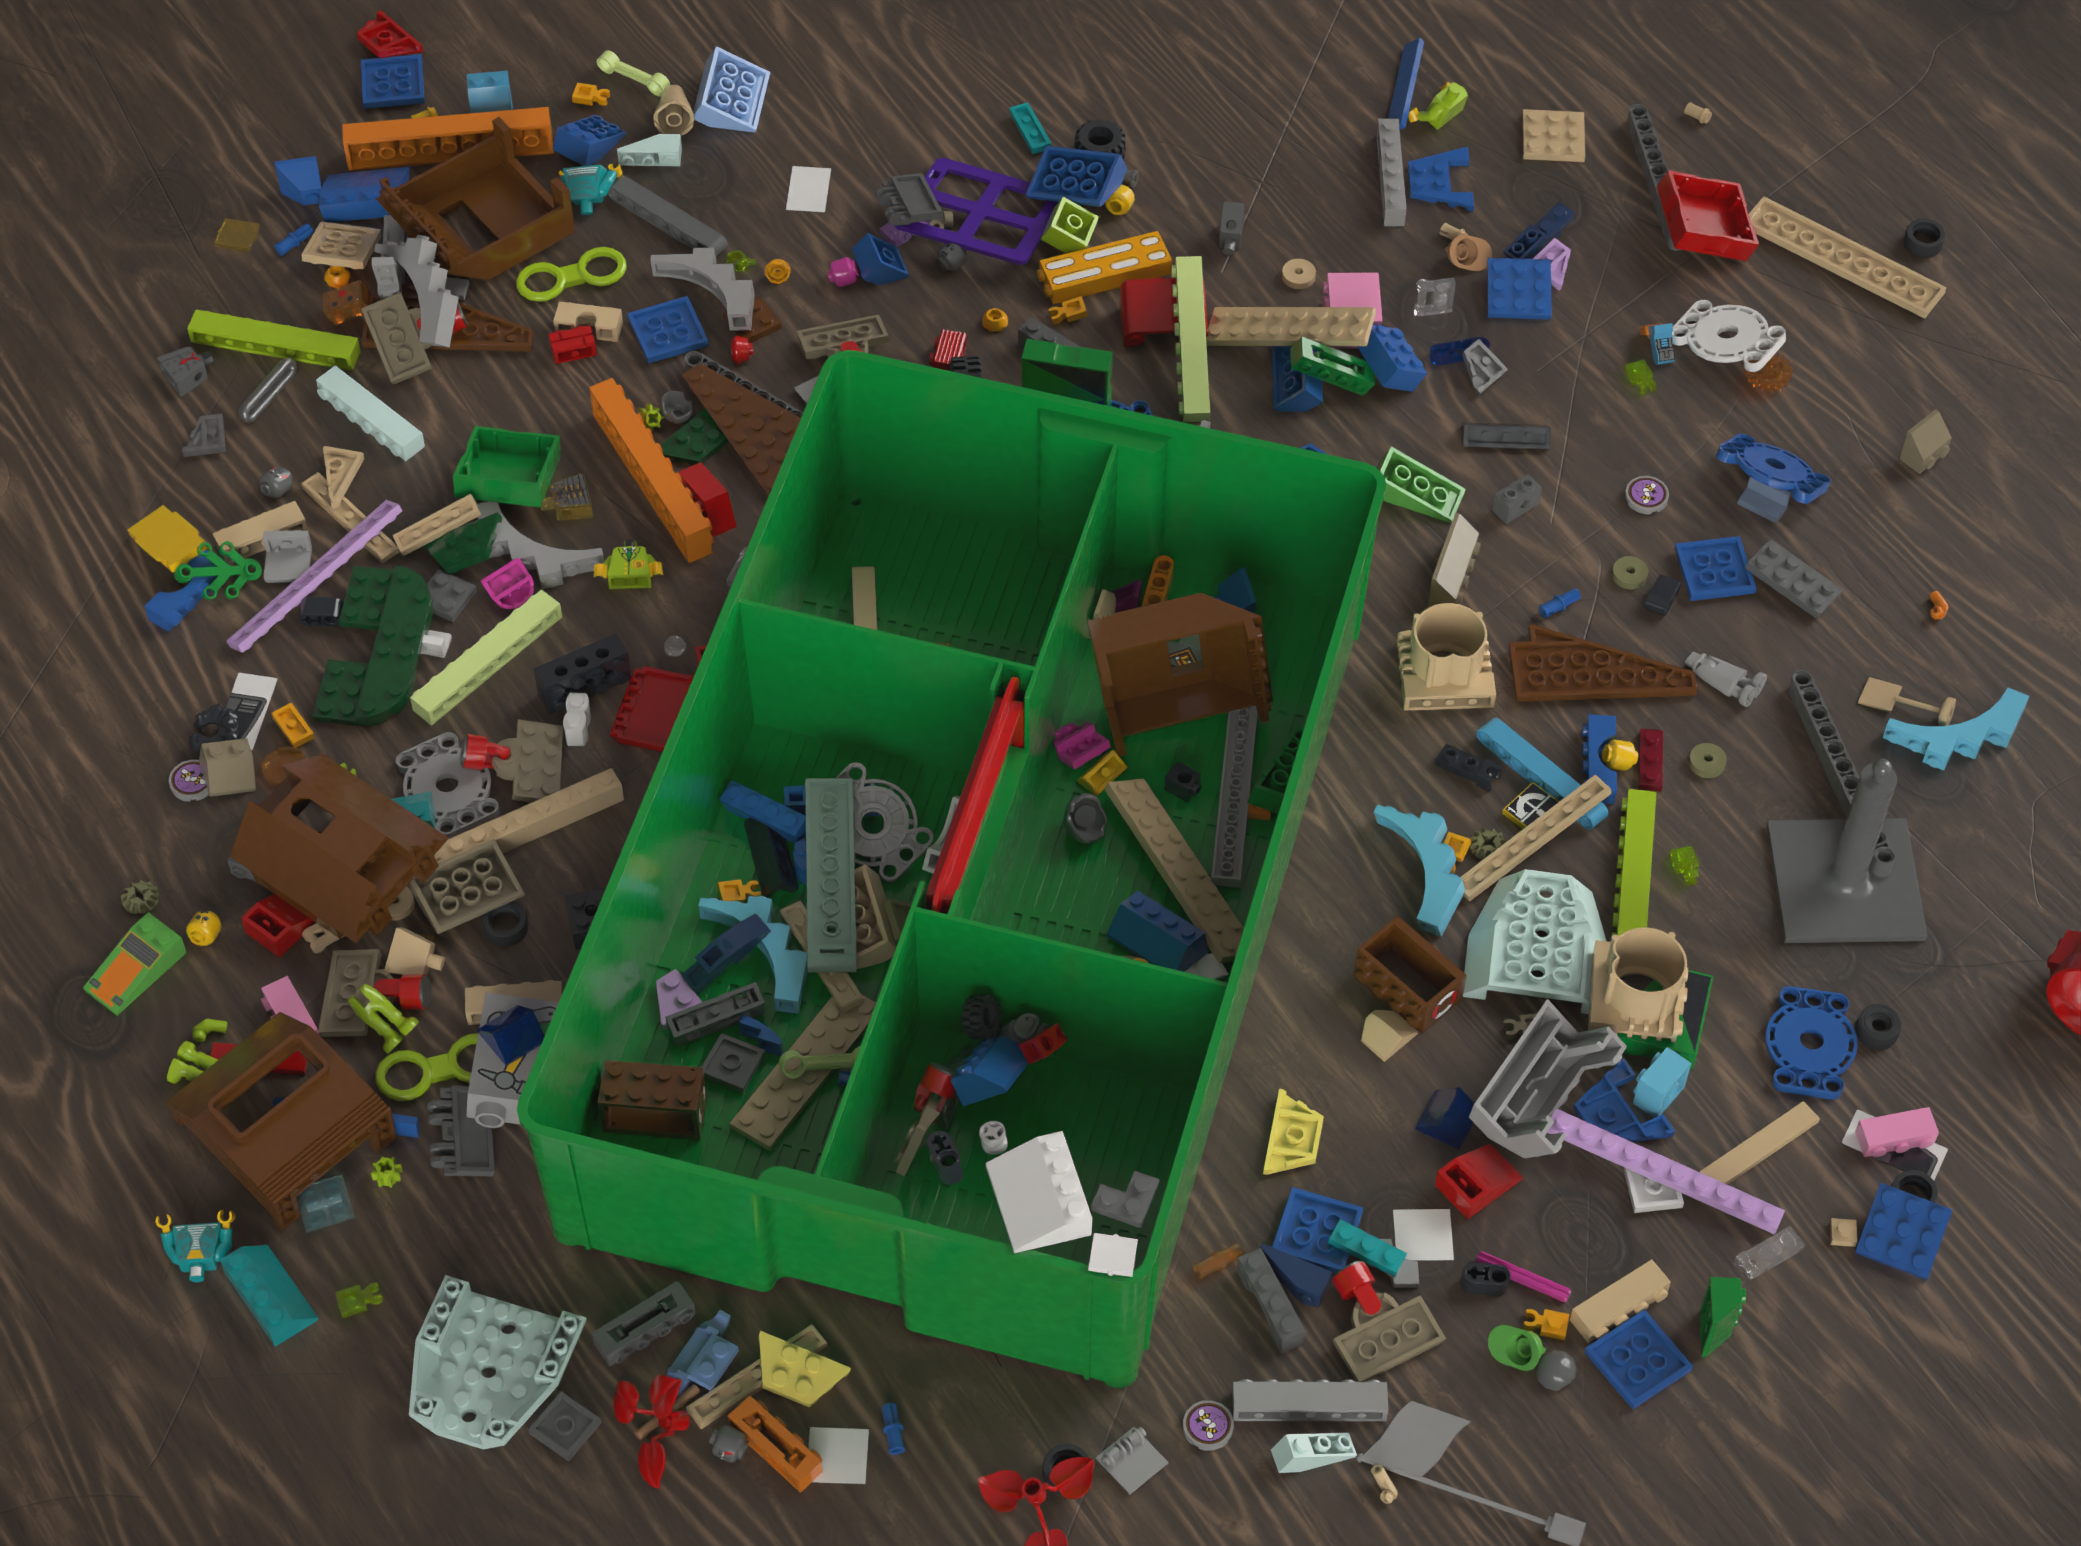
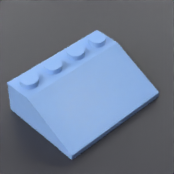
M716 46L705 63L693 110L694 120L713 128L755 133L770 72Z

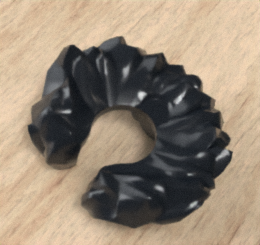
M218 703L211 706L207 711L198 713L193 724L198 731L204 733L205 726L209 724L217 725L219 731L215 736L209 738L204 737L200 733L192 734L189 736L188 742L190 748L196 753H200L201 744L236 740L240 727L236 720L238 717L233 713V710L230 708L226 709Z

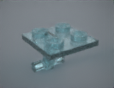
M342 1174L315 1182L296 1197L306 1233L355 1218Z

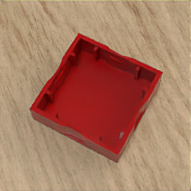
M1667 171L1658 184L1657 191L1674 248L1747 261L1759 243L1753 223L1747 213V204L1740 183L1719 179H1706L1692 174Z

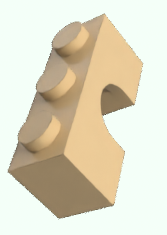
M559 302L553 320L555 331L574 329L577 326L590 325L596 329L597 340L618 342L623 325L621 309L571 302Z

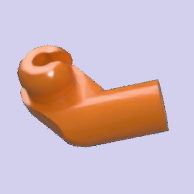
M1934 591L1929 595V599L1934 604L1930 613L1933 619L1941 620L1947 613L1948 604L1938 591Z

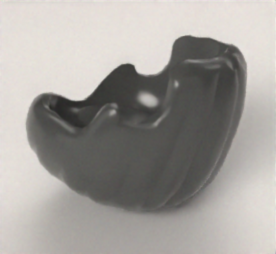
M1084 793L1075 796L1069 801L1065 808L1063 822L1067 833L1074 840L1083 844L1095 843L1103 837L1107 817L1101 808L1100 800L1093 794Z

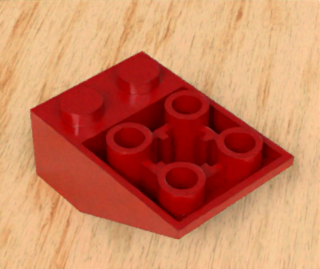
M275 894L257 902L241 917L245 933L279 958L302 937L305 929L316 924L315 921Z
M1491 1144L1456 1157L1438 1170L1435 1186L1467 1219H1470L1523 1180V1177Z

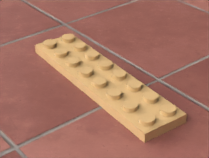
M1215 307L1208 327L1206 345L1293 346L1301 337H1305L1325 346H1367L1376 311L1374 307Z
M862 995L864 998L863 1004L843 1013L834 998L831 997L788 1051H798L802 1056L848 1054L865 1034L876 1002ZM791 1058L787 1061L785 1069L788 1071L797 1069L801 1060L799 1058ZM778 1063L730 1122V1128L771 1151L836 1069L805 1071L798 1078H789L783 1073Z

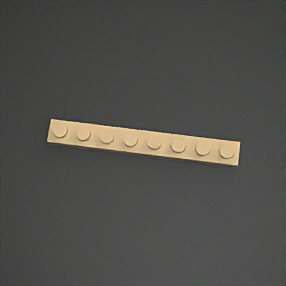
M1596 775L1591 777L1462 875L1460 878L1465 887L1463 896L1470 902L1611 794V788Z

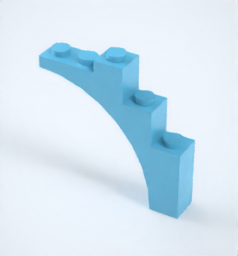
M2007 688L2001 699L1990 710L1977 718L1948 726H1920L1890 718L1883 738L1909 748L1914 752L1924 754V763L1929 764L1931 767L1945 770L1953 751L1976 759L1984 740L2007 748L2024 712L2029 696Z
M1377 805L1374 810L1377 823L1393 830L1404 838L1417 852L1424 865L1426 887L1423 904L1417 916L1419 928L1422 931L1442 937L1465 893L1462 879L1450 873L1456 862L1454 850L1449 845L1441 843L1447 832L1445 820L1437 813L1430 814L1423 811L1418 819V817L1411 813L1404 814L1398 812L1391 806Z
M749 896L748 902L745 904L739 901L730 902L716 898H700L698 906L701 919L718 922L731 928L753 914H758L771 930L756 946L769 962L775 977V1011L799 1014L808 975L807 952L789 950L791 943L790 926L783 923H771L773 916L772 899L764 896Z

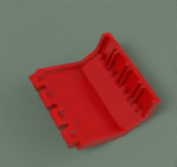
M643 666L642 669H634L610 736L617 739V743L663 752L695 674L686 675Z

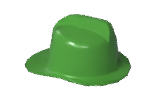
M1509 1325L1495 1327L1488 1337V1348L1491 1355L1498 1362L1523 1371L1534 1369L1541 1355L1546 1352V1348L1543 1347L1541 1339L1537 1334Z

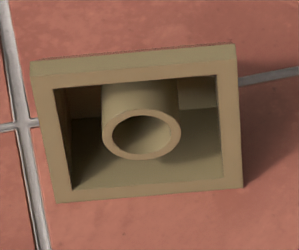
M1937 409L1907 432L1900 460L1919 474L1926 468L1930 469L1936 460L1940 457L1944 458L1950 451L1949 445L1952 437Z
M247 738L201 744L199 763L210 797L256 790L253 755Z

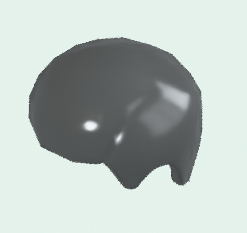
M681 391L666 392L661 397V414L666 420L675 424L686 422L693 414L692 401H688Z
M1552 1350L1541 1357L1535 1374L1539 1383L1545 1388L1560 1391L1575 1379L1577 1367L1574 1359L1567 1352Z

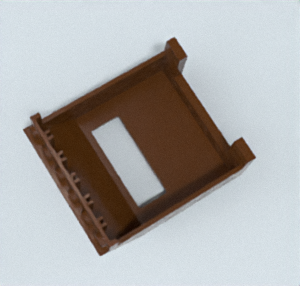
M500 117L492 120L494 136L404 184L390 188L387 177L379 180L381 187L379 193L381 196L375 199L411 238L422 235L429 237L430 242L437 243L434 262L440 264L439 268L448 270L447 274L489 280L575 232L569 188L556 177L550 181L552 196L515 158L511 129ZM461 206H466L497 241L474 252L442 217Z
M1198 593L1087 621L1104 708L1118 756L1126 755L1123 741L1124 736L1251 706H1256L1260 723L1269 721L1268 712L1272 711L1271 702H1273L1262 616L1203 593ZM1198 634L1202 660L1171 667L1167 641Z
M282 1012L277 1013L165 1102L171 1109L174 1120L180 1126L184 1123L273 1216L275 1226L281 1232L301 1217L296 1197L369 1138L371 1148L378 1154L396 1139L390 1107L384 1103L311 1026ZM299 1051L318 1072L248 1129L240 1132L221 1111L294 1052Z

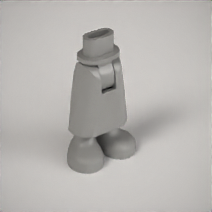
M1692 652L1685 661V665L1691 667L1692 671L1702 680L1726 696H1734L1745 707L1752 703L1753 698L1758 697L1767 680V675L1762 672L1754 675L1752 679L1746 678L1747 670L1710 655L1707 657L1705 653L1700 655Z

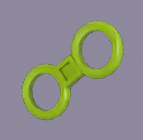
M597 247L586 251L576 264L559 268L554 264L546 262L533 263L519 272L516 279V287L521 296L528 300L536 302L549 301L556 298L564 288L584 284L585 282L595 286H607L617 282L624 276L627 269L626 259L613 248ZM602 256L610 257L618 264L617 269L612 274L602 277L593 276L585 269L589 261ZM537 272L551 273L557 279L556 285L545 292L531 291L526 287L525 282L530 275Z
M478 1033L468 1034L459 1038L451 1045L448 1053L426 1058L421 1053L411 1050L397 1051L387 1055L379 1063L375 1072V1080L380 1092L393 1100L409 1101L424 1094L432 1083L455 1077L460 1081L470 1083L471 1072L463 1070L458 1065L457 1057L465 1047L477 1044ZM401 1061L414 1062L423 1070L421 1081L415 1087L408 1090L394 1089L385 1080L388 1069Z

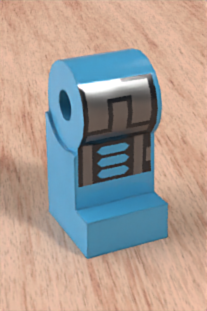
M1673 324L1648 326L1655 364L1673 363L1675 360L1672 337Z

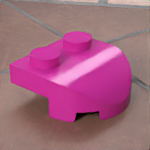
M519 557L481 580L482 585L494 603L506 610H515L521 607L534 593L533 579Z
M1086 721L1084 725L1075 726L1074 723L1064 725L1056 731V738L1053 741L1059 760L1072 769L1082 766L1087 761L1110 748L1109 740L1095 731L1094 724Z

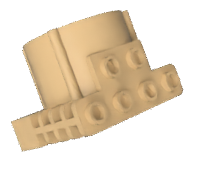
M1437 604L1427 608L1421 614H1414L1412 631L1407 630L1397 634L1396 643L1402 680L1401 692L1404 711L1494 708L1496 689L1494 674L1491 671L1492 665L1490 662L1489 642L1487 641V629L1482 620V612L1476 613L1460 604ZM1449 651L1458 655L1451 654L1447 657H1436L1430 653Z
M1635 928L1626 931L1620 936L1613 935L1611 942L1595 940L1592 954L1588 1030L1609 1026L1616 1035L1618 1033H1626L1627 1037H1632L1633 1034L1641 1035V1039H1647V1036L1656 1037L1658 1041H1661L1662 1038H1669L1670 1042H1676L1677 1035H1682L1683 1021H1679V1015H1683L1684 1002L1687 1000L1685 982L1688 979L1686 954L1682 946L1675 939L1676 935L1674 932L1667 934L1653 928ZM1632 974L1645 975L1657 981L1664 990L1657 992L1637 990L1624 983L1620 978Z

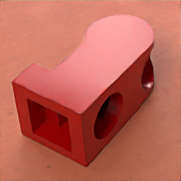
M1055 1023L1043 1029L1032 1038L1019 1044V1047L1027 1062L1032 1064L1056 1051L1067 1041V1038L1063 1034L1059 1023Z

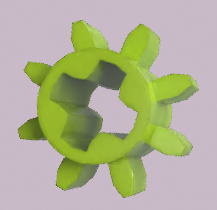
M646 404V409L638 408L646 429L649 428L652 431L654 426L661 427L659 423L664 417L660 415L659 407L653 408L652 404Z
M382 1156L377 1163L372 1164L375 1170L371 1172L372 1179L377 1180L379 1187L384 1185L392 1188L396 1181H401L399 1173L403 1170L401 1164H396L395 1157L390 1159Z

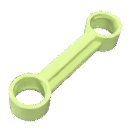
M604 51L597 59V65L603 72L612 74L615 71L647 85L650 92L656 96H662L664 89L670 85L669 80L663 74L655 73L652 76L625 64L612 51Z
M861 1046L848 1054L802 1056L798 1051L790 1050L781 1056L779 1065L783 1073L789 1078H798L805 1071L853 1068ZM799 1058L801 1063L797 1069L793 1071L785 1069L788 1060Z

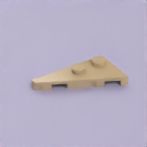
M324 446L323 452L331 508L337 509L364 461V454L362 452Z

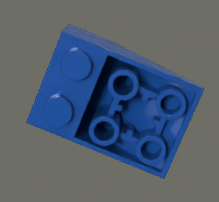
M592 115L591 117L558 127L553 150L582 166H588L597 163L626 135V132L619 129V126L604 121L602 117Z

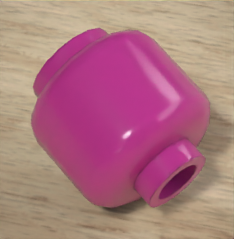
M844 257L830 263V270L827 271V275L831 283L835 282L836 286L844 287L857 281L859 270L855 260L851 261L850 258Z

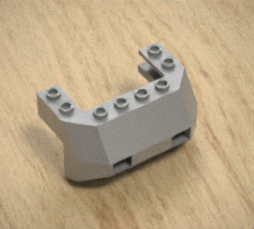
M1547 999L1475 1102L1469 1118L1489 1139L1523 1158L1553 1155L1561 1149V1143L1567 1136L1564 1132L1546 1135L1554 1123L1551 1117L1555 1109H1559L1567 1101V1095L1580 1082V1076L1584 1070L1617 1064L1622 1059V1053L1627 1046L1609 1026L1577 1032Z

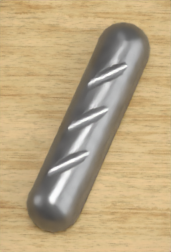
M282 359L239 407L238 415L243 422H254L294 377L297 371V364L293 359Z

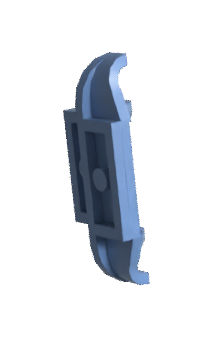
M719 1310L713 1319L704 1322L695 1329V1333L672 1366L668 1368L667 1376L683 1380L677 1397L687 1390L692 1381L712 1391L739 1352L738 1346L722 1338L730 1322V1315L724 1311Z

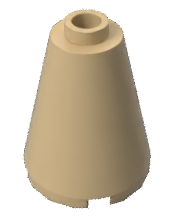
M669 85L664 89L654 112V125L662 134H681L682 136L687 134L693 127V110L683 89L678 85Z

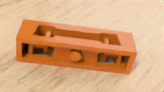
M751 1396L747 1397L728 1415L729 1425L743 1431L746 1434V1440L749 1441L748 1445L801 1493L823 1472L821 1456L814 1449L809 1450L798 1434H791L786 1429L782 1419L778 1416L774 1418L761 1400L756 1401ZM761 1424L765 1427L766 1433L791 1455L789 1458L790 1464L785 1460V1455L760 1432L762 1430Z

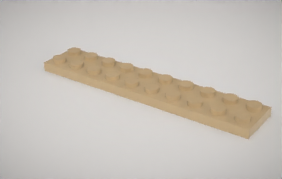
M1764 196L1748 214L1757 235L1924 319L1946 292L1947 287Z
M1144 779L1107 783L1104 790L1193 925L1205 932L1207 946L1219 963L1234 961L1244 928L1217 887L1211 882L1205 869Z

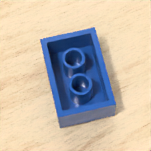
M1373 325L1367 346H1357L1383 387L1413 392L1427 375L1423 363L1416 357L1413 348L1406 342L1402 331L1398 328Z

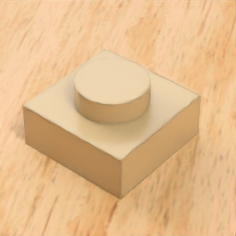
M1831 1218V1245L1856 1247V1220Z

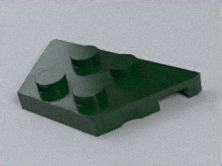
M704 408L660 446L663 450V456L673 458V462L696 465L700 462L702 464L705 463L729 441Z
M497 512L444 534L424 545V547L448 574L455 573L489 559L492 544L497 536L495 529L497 523L502 522V516Z

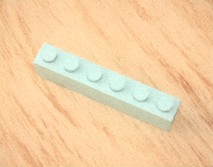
M337 366L332 367L316 379L317 393L323 400H328L337 411H342L351 422H356L360 425L362 430L374 436L379 444L387 446L396 457L399 456L404 461H407L425 447L421 431Z

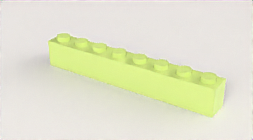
M1176 257L1175 265H1171V276L1176 278V284H1172V295L1177 297V304H1173L1174 317L1178 316V323L1174 324L1175 336H1179V343L1175 344L1176 356L1180 355V362L1176 364L1177 375H1181V382H1178L1177 385L1178 395H1182V402H1179V415H1183V422L1209 421L1210 399L1202 257Z
M543 590L532 595L526 603L516 608L509 617L499 622L487 635H483L471 648L466 649L459 658L449 663L442 672L433 676L425 686L416 690L410 697L413 711L430 725H433L562 618L560 603Z

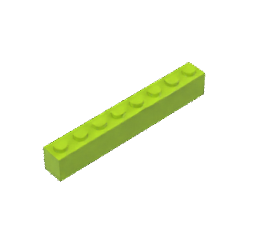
M195 310L187 328L192 343L282 359L291 358L294 361L328 367L337 366L339 369L353 371L361 353L358 338L281 325L268 321L264 322L228 314L224 315L210 311Z
M1628 789L1627 798H1622L1621 811H1625V817L1621 816L1619 830L1624 831L1623 836H1619L1618 849H1622V855L1618 854L1616 868L1621 869L1620 874L1616 875L1615 888H1619V894L1615 893L1614 907L1618 908L1617 913L1613 914L1612 927H1616V933H1612V936H1620L1626 931L1635 928H1647L1656 792Z

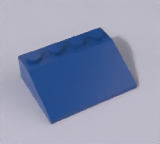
M1046 146L1025 196L1031 199L1056 202L1065 197L1075 204L1101 207L1121 186L1127 167L1121 154Z
M401 167L329 174L320 190L319 208L324 222L382 218L384 215H390L375 199L381 196L379 190H381L379 180L387 177L390 188L398 187L409 181L410 168Z

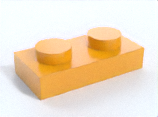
M292 702L271 713L274 721L294 749L315 738L314 733Z

